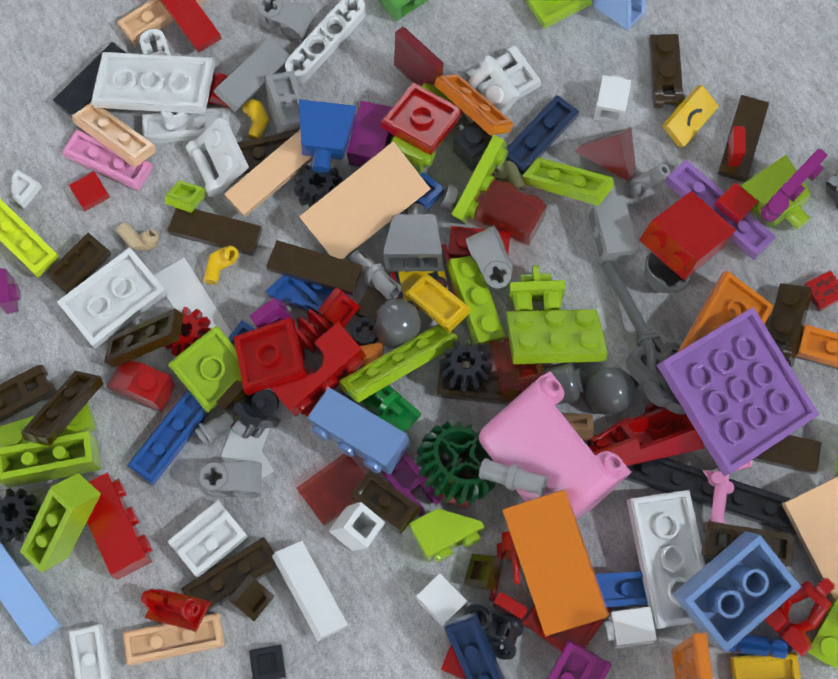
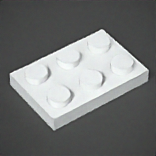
M129 247L58 300L57 303L93 348L96 349L107 341L110 336L116 334L168 293Z

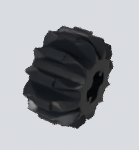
M302 166V175H295L294 180L297 186L294 188V193L299 197V203L302 206L309 204L310 208L339 185L343 178L338 176L339 172L336 167L331 168L329 172L321 173L313 171L312 168L308 169ZM322 185V188H316V186Z
M469 338L465 340V346H461L455 340L453 342V349L445 348L443 350L445 358L440 359L439 366L444 369L441 372L442 379H450L449 387L454 388L459 383L461 384V391L464 393L467 390V385L471 384L472 388L477 390L479 389V381L484 383L488 381L489 376L487 372L492 371V364L487 362L490 359V352H481L483 346L481 342L472 347ZM463 362H469V369H462Z
M11 488L6 489L5 498L0 496V536L2 535V539L6 542H11L13 538L18 542H23L24 533H29L41 508L40 505H36L38 498L33 494L27 495V491L23 488H19L16 493ZM17 511H19V515L17 518L12 517V519H10L11 514L13 512L17 514Z

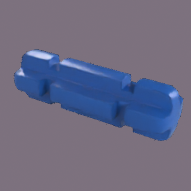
M746 635L729 652L740 650V653L767 657L768 654H771L772 657L784 659L788 655V643L781 639L769 641V638Z

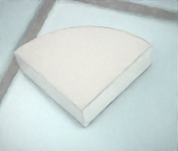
M17 168L11 177L13 197L18 205L25 209L42 186Z

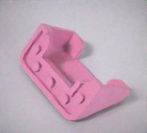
M549 372L540 376L486 424L479 433V441L494 462L512 466V464L520 465L522 470L548 476L543 496L566 488L576 520H578L596 507L631 471L623 463L622 459L612 452L604 451L596 456L556 407L564 398V390L561 383ZM515 488L524 501L541 497L538 494Z

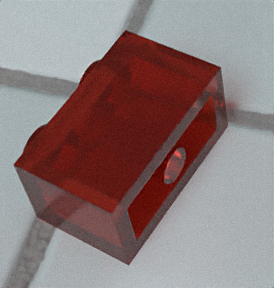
M493 179L477 207L476 220L490 227L495 226L499 231L511 232L510 237L529 246L545 218L547 205L535 195H526L508 182H499Z

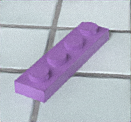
M687 159L666 178L664 183L680 197H684L690 191L694 192L733 226L736 231L730 240L751 259L755 260L775 240L776 236L749 213L736 224L714 206L716 201L725 192Z

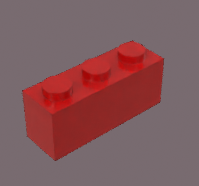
M107 472L89 481L101 495L87 524L110 575L118 580L152 563L149 555L153 551L152 546L145 534L141 536L136 525L140 523V520L132 506L127 507L123 497L127 496V492L119 478L115 480Z

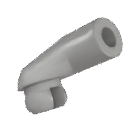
M661 163L631 179L628 186L630 195L636 199L643 198L646 195L647 189L670 175L669 167Z

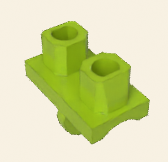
M532 265V274H521V282H510L509 302L513 301L515 311H532V300H543L544 310H560L566 289L565 280H551V273H540L539 265Z

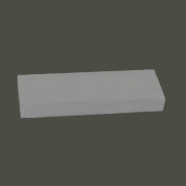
M269 37L216 87L214 93L236 112L264 85L265 76L276 74L285 65L290 55L275 40Z

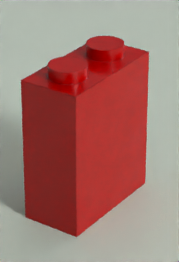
M690 191L651 220L639 241L685 280L720 252L733 236L736 229L694 192Z

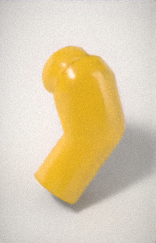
M251 99L243 104V113H247L246 115L253 122L247 134L250 140L262 138L269 122V117L262 103L256 99Z
M225 246L210 254L203 282L217 285L221 270L234 264L238 259V250L233 246Z

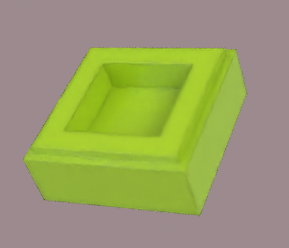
M178 180L165 195V204L192 213L204 199L205 188Z

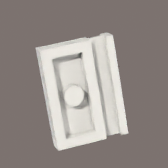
M217 500L173 536L168 543L198 578L248 538V536Z

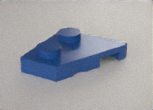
M283 275L266 290V293L272 299H280L286 304L306 311L312 310L318 314V309L334 290Z

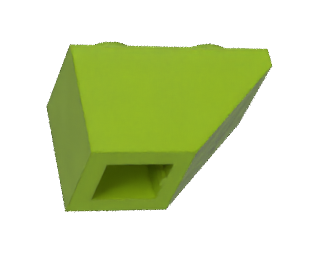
M439 508L409 523L410 530L428 563L434 559L436 563L448 559L453 555L452 550L462 544L467 548L482 539L480 535L484 533L485 528L482 521Z

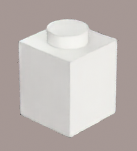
M603 75L594 120L623 124L632 80L624 79L618 75Z
M360 502L346 506L329 532L351 551L368 548L385 522Z
M440 573L416 596L417 601L442 627L446 621L461 617L464 608L467 606V600Z
M651 606L614 611L609 614V621H604L605 636L607 641H612L613 649L651 644L657 640Z

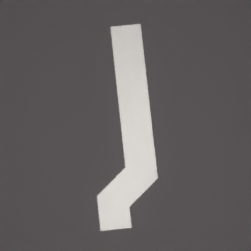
M185 257L154 275L168 293L166 297L173 308L181 313L184 307H188L191 312L199 309L203 313L202 317L210 319L211 324L208 326L212 329L217 325L227 338L232 332ZM266 428L259 438L250 436L248 439L242 438L231 429L221 455L223 461L251 460L262 463V478L274 472L262 452L270 428Z

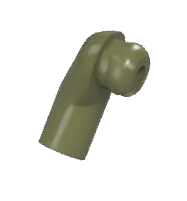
M505 160L501 167L496 166L492 176L508 181L514 194L521 193L526 189L518 167L513 162Z

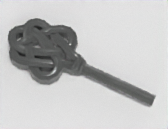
M611 260L604 262L601 267L637 332V347L626 359L627 369L634 378L641 381L642 388L652 403L659 407H666V409L675 414H686L657 367V364L677 353L681 345L675 342H666L664 344L660 335L647 326Z

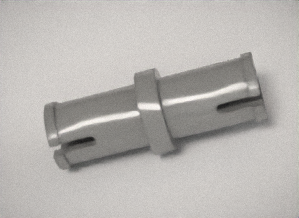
M362 249L356 250L350 256V262L362 265L363 270L361 274L369 286H374L388 301L398 297L402 287L386 273V268L382 264H376Z
M486 458L483 460L479 471L480 479L506 485L508 490L513 491L517 488L538 494V496H543L548 482V476L522 470L520 465L512 464V466H508Z

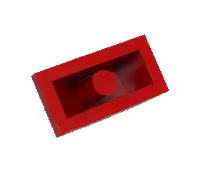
M128 361L116 368L107 387L162 412L176 385L168 374L141 362Z

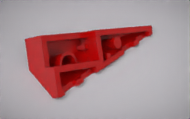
M652 402L645 406L643 414L632 419L626 417L590 439V446H588L595 456L604 451L618 455L626 466L705 449L702 439L686 414H675L666 409V407H659Z

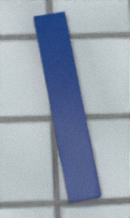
M241 320L228 339L235 346L234 336L254 330L255 328ZM187 389L127 466L154 485L193 436L195 430L200 427L198 424L203 423L212 410L207 413Z

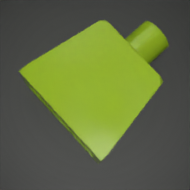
M786 154L741 186L759 201L756 207L751 210L759 218L762 217L760 215L762 208L797 171ZM804 182L801 184L806 189L794 202L789 199L790 206L777 220L766 222L763 218L761 219L770 227H775L785 219L796 230L805 226L811 219L802 209L811 195Z

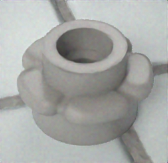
M448 184L444 191L440 206L448 208V212H451L456 207L463 192L459 191L461 188L460 184H457V186Z

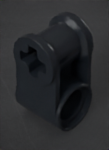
M481 604L467 606L462 616L474 612L477 613L495 657L502 660L513 659L517 650L515 647L517 638L524 631L523 623L513 616L499 613Z

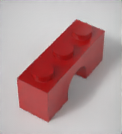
M339 322L314 342L323 353V364L317 372L270 387L295 417L309 412L315 406L316 399L325 393L328 388L335 390L339 385V380L347 373L352 374L363 365V359L367 357L361 347Z

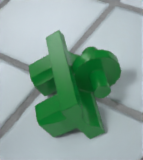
M390 385L360 401L371 413L404 433L421 416V412Z

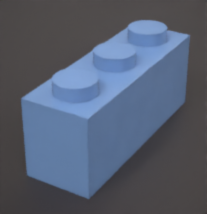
M331 388L326 390L307 417L313 428L311 430L313 434L324 441H327L329 438L338 443L337 448L350 457H353L355 454L365 460L363 462L364 465L376 473H380L382 470L390 475L411 445L408 434Z

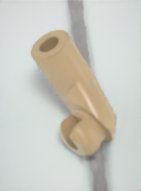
M128 222L120 224L116 229V232L132 250L151 251L159 244V235L154 230L149 229V232L144 231L143 234H137Z

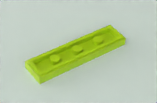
M437 324L411 341L402 344L340 380L341 390L359 403L441 355L445 348H453V342L455 340L458 341L457 335L453 332L449 333Z

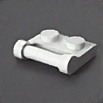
M515 45L506 49L505 54L495 59L501 68L510 63L514 65L504 72L521 97L541 87L540 78ZM472 68L465 72L467 82L478 69ZM491 78L486 82L483 81L476 90L481 94L493 79Z
M486 56L480 63L481 67L467 83L476 90L490 75L493 80L481 92V95L505 114L521 95L498 62L491 56ZM465 114L469 122H473V120L467 114Z
M217 118L197 139L190 141L186 145L189 155L194 157L206 183L205 190L209 197L220 195L249 168L226 119ZM206 149H207V151H208V153H209V155H210V157H211V159H212V162H213V164H214V166H215V168H216V170H217V172H218V174H219V177H218L217 179H216V177H215V175H214V173H213V171H212V169H211V166H210V164H209V162H208V160H207V158H206V156H205L204 151H205Z

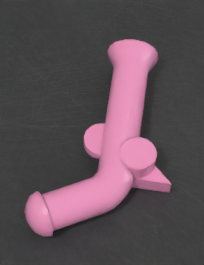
M749 461L736 471L744 468L749 469L752 466L753 461ZM719 468L716 472L704 470L703 472L707 476L709 484L715 486L711 517L707 522L726 524L724 520L727 494L734 491V485L729 481V475L723 476Z

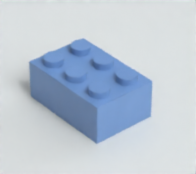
M745 531L672 595L702 633L707 632V639L711 645L727 652L800 589L801 586L761 535Z

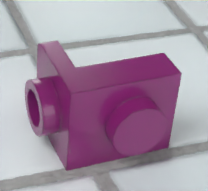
M0 268V307L6 314L19 312L17 302L21 300L19 285L15 283L14 278L6 268Z
M275 298L249 315L258 328L288 317L293 319L284 302Z

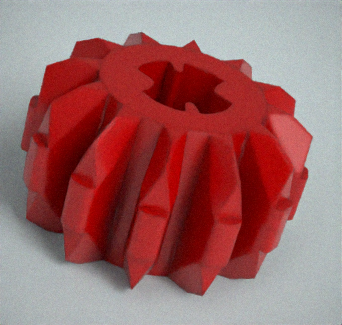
M188 307L183 308L182 314L184 316L180 339L164 346L167 350L172 349L171 354L177 357L211 330L208 327L211 324L210 319L202 317L203 313L199 309L191 312ZM186 330L190 332L188 337L184 334Z

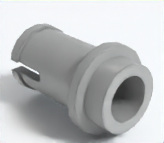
M224 411L204 425L199 423L200 427L195 432L204 446L208 443L213 445V440L231 430L230 426L234 421L230 414Z

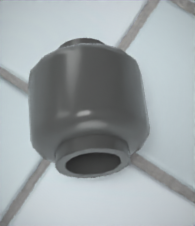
M560 363L544 367L542 375L551 372L561 383L564 390V398L558 405L575 402L579 399L580 393L584 392V382L580 368H575L571 363Z

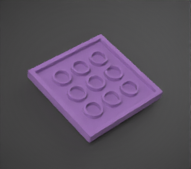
M754 307L657 364L658 369L723 476L733 473L820 415Z

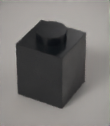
M473 121L453 136V152L473 172L492 136Z

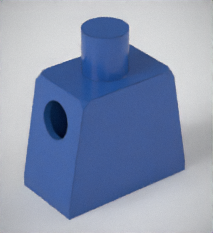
M299 99L302 155L313 157V171L329 172L331 159H344L355 124L356 106Z

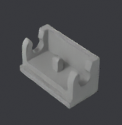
M294 71L266 75L263 94L276 134L299 130V99L303 100Z
M625 196L605 197L599 206L593 204L588 206L585 215L599 266L608 260H611L613 263L626 261L629 259L628 255L638 252L639 248Z

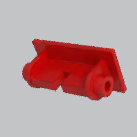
M149 589L141 595V602L148 609L145 615L146 619L197 632L211 603L207 600L163 589H158V591L156 589Z

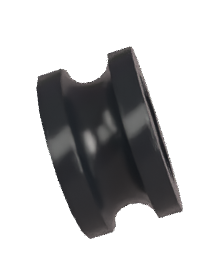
M359 318L352 325V337L359 346L374 344L378 341L374 333H369L367 339H363L361 334L357 335V333L362 332V327L365 326L369 327V331L373 330L376 322L371 318Z

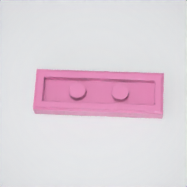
M78 129L75 130L62 151L65 158L137 191L141 189L153 169L152 163L146 160L134 168L91 135Z

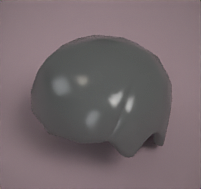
M653 252L646 256L644 276L652 289L660 293H676L687 286L690 276L683 280Z
M390 299L377 310V319L373 332L381 344L390 348H397L418 335L421 318L415 305L404 299Z
M603 368L593 372L585 381L584 395L588 406L593 411L602 415H612L629 408L635 397V385L631 376L621 368Z

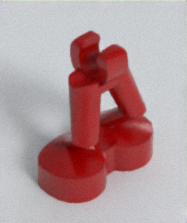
M823 578L816 586L810 581H805L800 585V589L764 619L801 657L812 648L811 641L805 632L817 629L831 606V602L826 596L835 588V585L828 578ZM810 597L814 604L807 619L797 624L791 623L788 615L792 604Z

